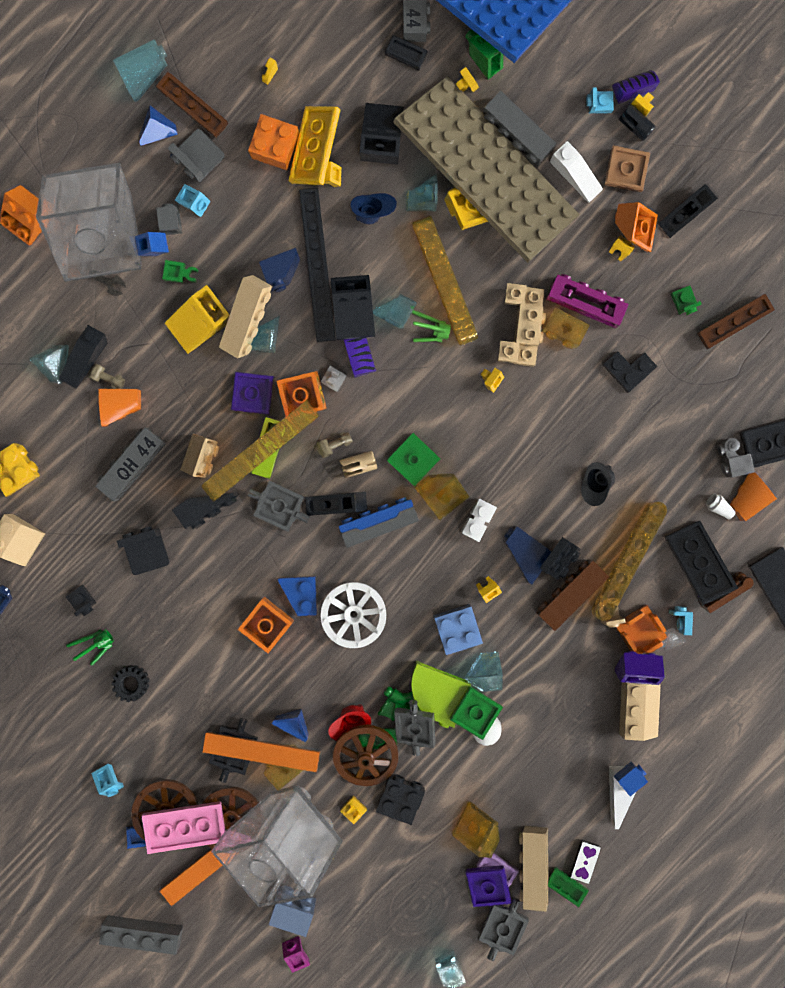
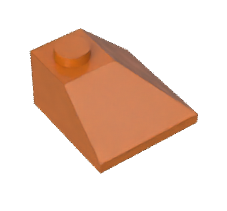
M639 202L618 204L615 224L629 242L646 252H651L658 214Z

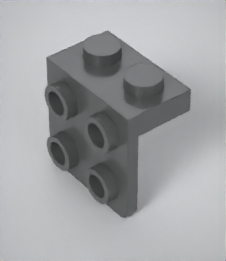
M200 129L195 130L179 147L174 143L168 147L171 153L169 157L176 165L181 164L185 168L183 171L190 179L194 177L199 183L225 157L223 151Z

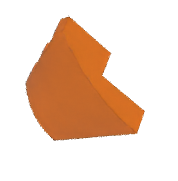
M99 389L101 427H107L109 424L141 410V390Z
M754 472L747 474L730 506L736 511L735 514L740 521H747L777 498Z

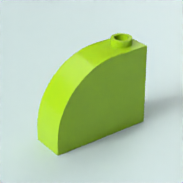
M416 661L411 676L414 700L418 702L417 705L421 711L434 713V720L438 721L440 726L445 728L451 726L454 728L456 723L452 722L449 718L469 686H471L470 681Z

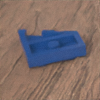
M316 576L278 578V582L297 616L317 615Z

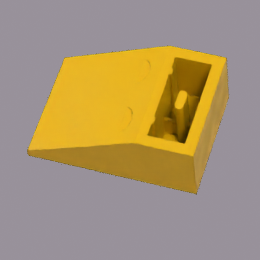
M206 285L192 295L165 322V325L186 353L189 354L227 325L230 314L209 286Z

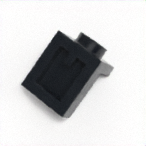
M81 585L66 596L67 600L76 610L74 613L76 617L81 614L86 616L94 610L92 606L96 604V601L84 585Z

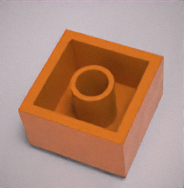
M260 114L248 150L251 159L287 171L299 136L298 126Z
M318 371L277 381L286 419L327 409Z
M264 597L238 630L265 652L269 653L294 622V619Z

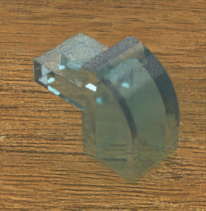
M454 951L435 958L437 971L444 986L455 988L466 983Z

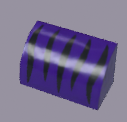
M649 70L616 82L612 85L617 102L620 104L636 98L638 94L642 96L648 92H653L660 81L656 73Z
M367 338L345 339L344 343L354 378L376 372Z

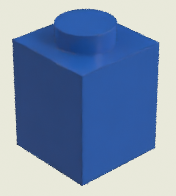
M146 232L135 236L138 256H158L169 252L165 233Z
M632 762L614 775V778L630 797L648 783L644 777L646 772L639 764L635 766Z

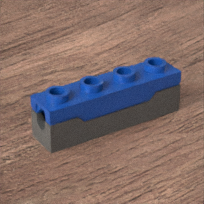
M404 497L396 500V505L391 507L388 504L377 507L378 511L371 514L369 510L359 514L360 518L353 520L352 517L342 520V525L339 526L346 548L418 522L419 519L412 500H407Z

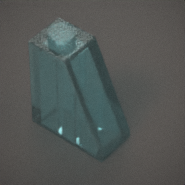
M155 39L113 60L134 102L139 101L167 66L164 59L167 57V54L162 45H157Z

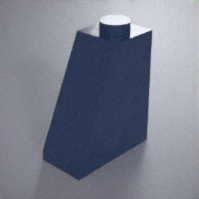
M510 527L504 534V537H506L504 543L525 580L532 585L542 572L540 568L552 551L519 527Z

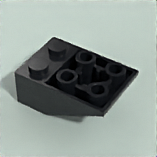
M365 104L360 161L398 165L401 130L394 124V120L403 112L404 106Z
M369 275L331 278L336 340L375 337Z
M239 493L188 498L172 509V511L185 529H198L206 523V518H213L221 513L220 508L223 506L229 507L234 504Z

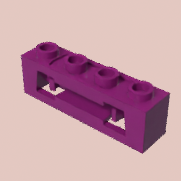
M565 274L557 275L554 278L546 300L615 329L620 326L629 305L624 302V299L617 296H608L607 292L601 289L594 290L589 288L587 283L572 281V278ZM573 291V294L599 305L605 304L606 306L603 309H599L575 298L571 300L569 297Z

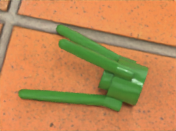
M409 309L410 313L436 323L435 325L414 321L413 325L432 329L433 335L436 337L414 338L413 342H442L443 339L448 340L451 325L445 324V321H440L421 312Z

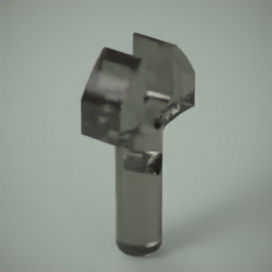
M94 270L90 273L91 278L108 287L107 292L113 296L123 294L115 290L113 284H120L126 288L125 282L121 277L115 275L114 278L110 279Z

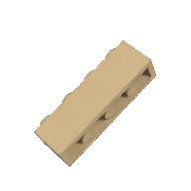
M254 275L243 277L219 348L236 358L250 353L252 349L251 343L258 333L259 321L263 318L265 305L271 297V285Z
M525 826L523 833L520 832L519 843L523 845V852L520 851V864H523V871L520 870V883H523V890H520V902H523V909L547 911L548 828Z

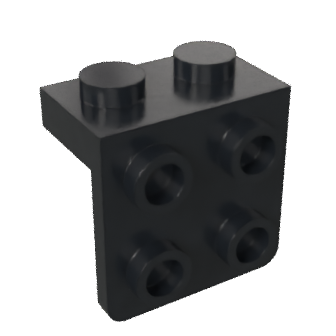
M152 526L140 529V534L134 535L133 532L122 535V539L117 540L118 547H124L133 575L165 567L170 563L159 528L152 529Z

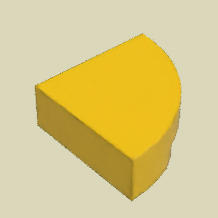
M271 57L265 65L268 68L265 74H262V82L267 85L278 70L276 61Z

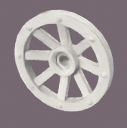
M359 582L344 583L334 588L325 598L321 608V622L325 633L332 641L346 648H360L375 641L383 631L386 623V608L383 599L372 587ZM352 589L366 592L357 605L354 601ZM347 591L349 606L343 604L335 597L341 592ZM370 596L378 605V608L362 610ZM330 603L345 612L328 616ZM352 611H356L357 616L352 617L350 613ZM380 614L377 627L363 616ZM345 619L346 621L336 634L329 622ZM358 623L363 624L372 633L368 637L361 639ZM350 624L353 625L355 640L342 638Z

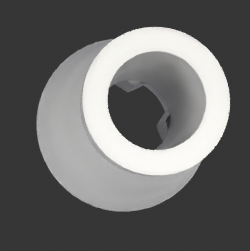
M713 494L706 502L708 510L728 520L736 513L722 495Z

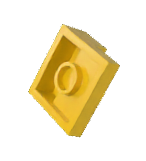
M452 188L447 192L444 201L451 216L456 217L461 230L488 222L458 189Z
M17 443L11 444L0 452V489L5 497H9L40 476L37 465L32 460L30 461L25 447Z

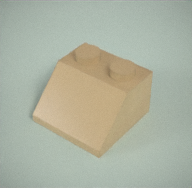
M4 514L0 520V558L26 566L46 533L14 514Z

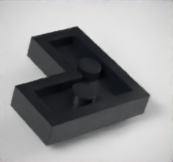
M618 351L603 364L606 370L627 393L658 367L646 353H643L630 365Z

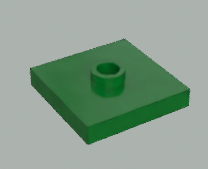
M412 433L387 461L415 487L441 458Z
M469 686L449 719L483 740L503 706Z

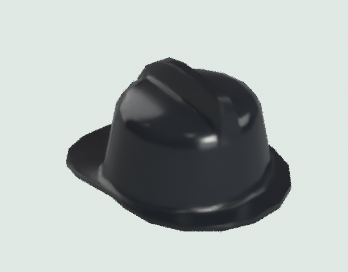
M599 462L591 463L588 466L582 483L581 493L584 501L589 505L599 506L605 502L610 488L615 483V474L612 471V466H605Z

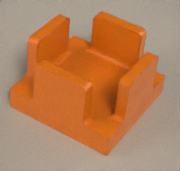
M646 604L626 616V623H620V626L615 627L629 650L637 654L654 652L664 645L662 641L668 638L665 634L666 629L660 619L651 612Z

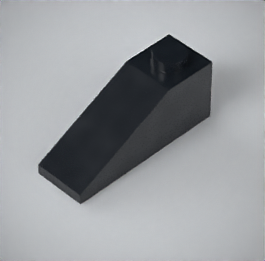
M705 183L658 224L671 238L714 203L719 196L708 183Z
M87 325L78 338L60 374L59 380L77 389L107 346L106 335Z
M366 491L305 497L306 513L308 516L368 511Z

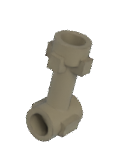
M94 363L88 372V378L99 382L100 379L112 384L111 388L113 389L123 388L125 379L118 374L116 377L104 372V367Z
M349 432L340 433V438L329 443L327 439L318 442L317 451L322 458H326L333 454L332 449L343 444L346 447L350 446L353 440Z

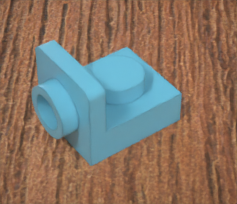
M593 87L586 97V106H589V113H612L614 111L613 91H597V87Z
M184 184L175 199L178 204L190 209L200 217L210 203V200L200 191Z
M675 606V610L669 609V614L679 616L676 624L679 633L692 635L693 612L688 611L687 607Z
M107 764L91 773L100 795L111 797L124 787L123 783L117 781L111 764Z

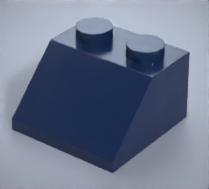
M296 248L259 262L266 282L272 286V292H281L286 289V286L290 285L300 262Z

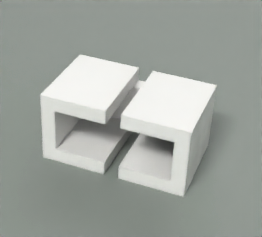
M477 498L470 512L475 517L474 519L467 518L461 533L480 542L487 528L484 523L490 522L497 507Z

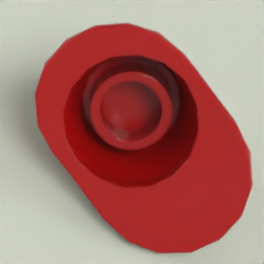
M361 704L346 706L342 710L340 717L330 725L328 729L329 736L337 741L344 731L353 726L371 725V717L365 713Z

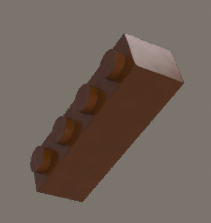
M584 560L578 566L579 570L574 575L570 574L564 580L565 584L561 588L557 587L551 593L552 597L547 602L544 600L537 607L538 611L536 613L554 631L609 578L593 560Z

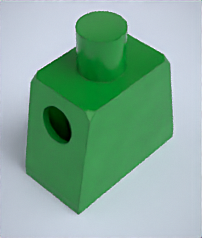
M472 29L468 31L465 38L469 42V55L489 80L503 69L504 55Z

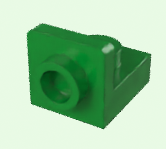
M690 285L671 293L679 315L686 313V316L698 311L697 307L702 305L701 301H696Z

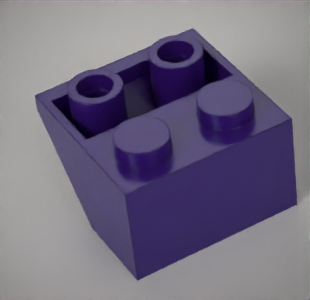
M633 651L623 653L615 666V673L620 682L660 685L665 678L663 656L654 653L637 654Z

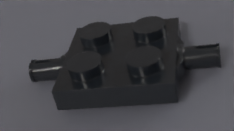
M240 718L237 728L222 725L218 733L251 740L258 739V737L244 731L248 722L247 719L243 722L244 718ZM211 754L209 760L210 764L222 769L219 781L222 782L223 780V783L227 782L231 772L245 775L250 762L249 760Z

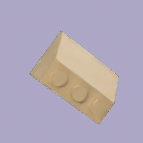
M622 682L619 734L624 740L645 741L658 737L660 685Z

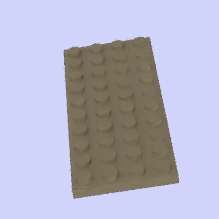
M447 76L395 118L394 124L528 263L580 214L522 153L498 131V128L484 118L485 115Z

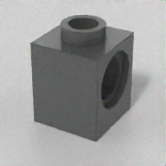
M163 204L162 207L156 208L159 231L166 235L181 234L180 211L176 205Z

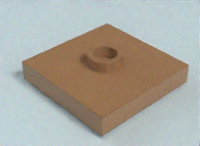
M613 145L604 185L642 192L650 153Z

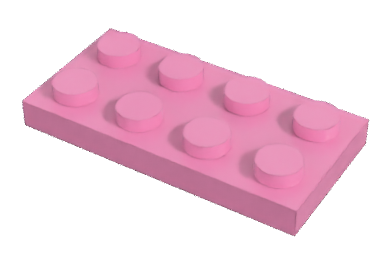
M221 801L142 814L147 854L226 842Z

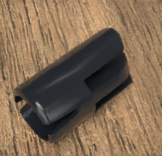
M629 104L618 119L641 141H644L656 128L632 104Z

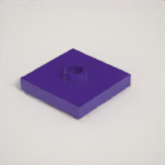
M235 372L231 410L270 415L274 376Z
M504 865L466 869L473 907L511 904Z

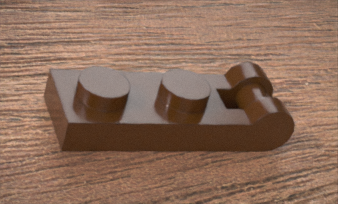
M736 572L733 579L738 589L703 606L701 605V607L709 613L714 612L750 589L754 584L753 579L742 572Z

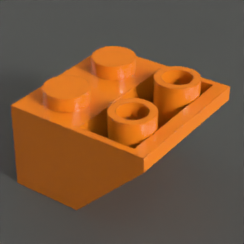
M19 185L4 193L0 224L30 246L48 224L52 208Z

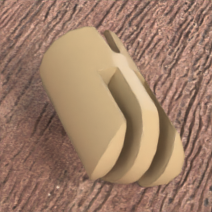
M373 451L340 460L342 471L345 472V478L377 469Z

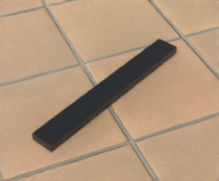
M318 187L299 189L317 343L336 341Z

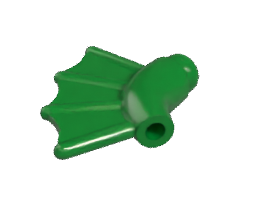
M388 686L383 692L387 696V700L379 710L378 715L386 716L391 721H394L397 707L410 709L409 701L414 700L413 693H402Z

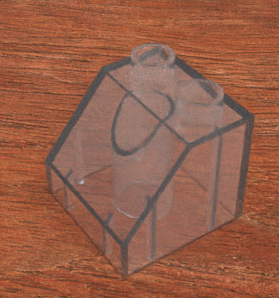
M120 163L42 175L36 219L65 282L141 269L142 256H138L135 241L138 229L133 200Z
M294 785L273 791L223 833L211 852L258 907L312 898L343 840L334 831L332 821L322 815L313 805L310 794L304 788Z

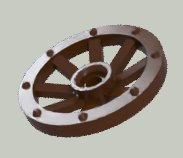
M357 725L344 731L337 739L333 751V762L337 772L348 782L359 786H373L384 782L394 773L398 764V747L394 738L386 730L375 725ZM359 734H370L366 747L362 746L358 737ZM376 736L386 742L376 750L372 749ZM352 738L357 752L343 745ZM390 748L391 759L376 758ZM340 752L355 760L342 763ZM374 765L387 766V768L379 773ZM359 766L356 775L347 770L348 768ZM368 769L373 776L363 777L362 775Z
M170 779L157 780L148 784L137 795L132 806L131 818L137 834L145 841L144 828L140 820L143 813L161 811L164 808H180L175 805L183 796L188 800L190 806L198 805L193 792L183 783ZM167 788L179 792L171 801L168 799ZM160 789L162 802L149 795V793ZM143 799L157 807L156 809L139 812Z
M223 787L209 794L202 804L220 802L217 798L229 795V808L221 803L225 829H227L225 844L216 843L208 846L224 854L240 853L251 847L261 833L263 827L262 808L258 800L247 790L239 787ZM236 796L247 801L238 809L235 808ZM252 807L256 819L242 816L241 814ZM229 815L234 816L235 819H230ZM240 822L255 826L250 837ZM233 829H236L243 840L242 843L231 845Z

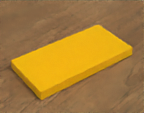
M305 106L288 180L290 183L324 184L340 114L338 107Z

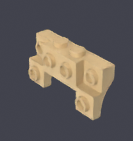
M507 283L504 304L519 307L514 342L500 341L498 361L534 367L536 365L537 349L539 343H542L544 335L541 332V324L545 323L546 313H543L542 307L544 289Z

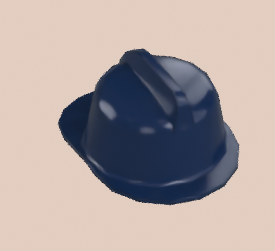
M386 193L360 195L353 198L350 204L352 212L356 214V220L368 225L378 222L380 217L390 215L397 207L396 199Z

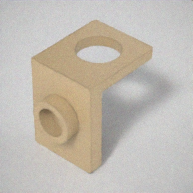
M616 597L597 600L601 623L609 628L618 627L620 623H626L625 618L619 615ZM606 603H612L614 607L613 611L609 614L603 611V606Z

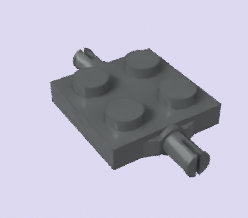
M272 481L268 482L266 489L262 493L252 489L248 493V497L258 500L253 516L289 532L292 523L296 519L307 524V519L310 518V516L300 512L304 496Z
M411 700L409 701L410 709L397 707L395 710L396 739L398 743L412 746L413 756L416 754L417 757L421 754L420 747L434 748L436 743L434 713L419 711L417 707L418 702Z
M515 897L512 898L509 907L492 905L479 933L478 940L491 947L487 956L491 961L495 960L498 951L507 952L514 956L529 922L528 917L516 911L520 900Z

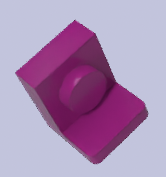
M299 936L282 943L283 958L292 973L310 965L309 958L302 948Z

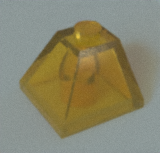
M454 474L428 475L414 486L415 490L439 520H442L470 497Z
M468 801L452 836L478 857L492 858L500 841L498 822L471 801Z

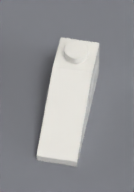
M568 141L553 154L550 163L588 203L603 190L582 156Z
M609 766L610 820L614 829L620 828L635 795L634 793L630 797L614 778V775L625 766Z

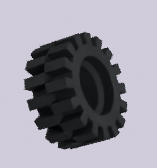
M129 665L119 670L113 677L114 681L111 683V686H114L112 691L117 693L115 696L121 697L120 700H126V702H134L140 699L149 688L148 682H150V679L146 677L148 675L147 672L144 673V669H139L137 665ZM131 676L137 680L138 686L135 690L130 691L125 688L124 680L126 677Z

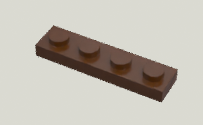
M167 72L156 85V88L215 138L228 125L227 120L171 73Z
M763 294L697 334L705 348L709 349L773 312L775 309L767 295Z

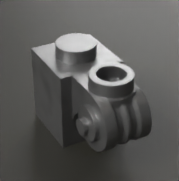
M735 438L725 439L721 444L717 445L718 454L723 457L721 470L726 478L755 472L751 454L738 455L735 452L740 447L739 441Z

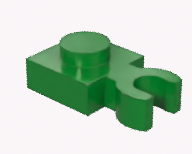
M165 260L162 279L183 284V280L186 278L189 282L196 283L197 280L191 278L190 274L192 272L198 273L199 270L195 267L185 269V263Z

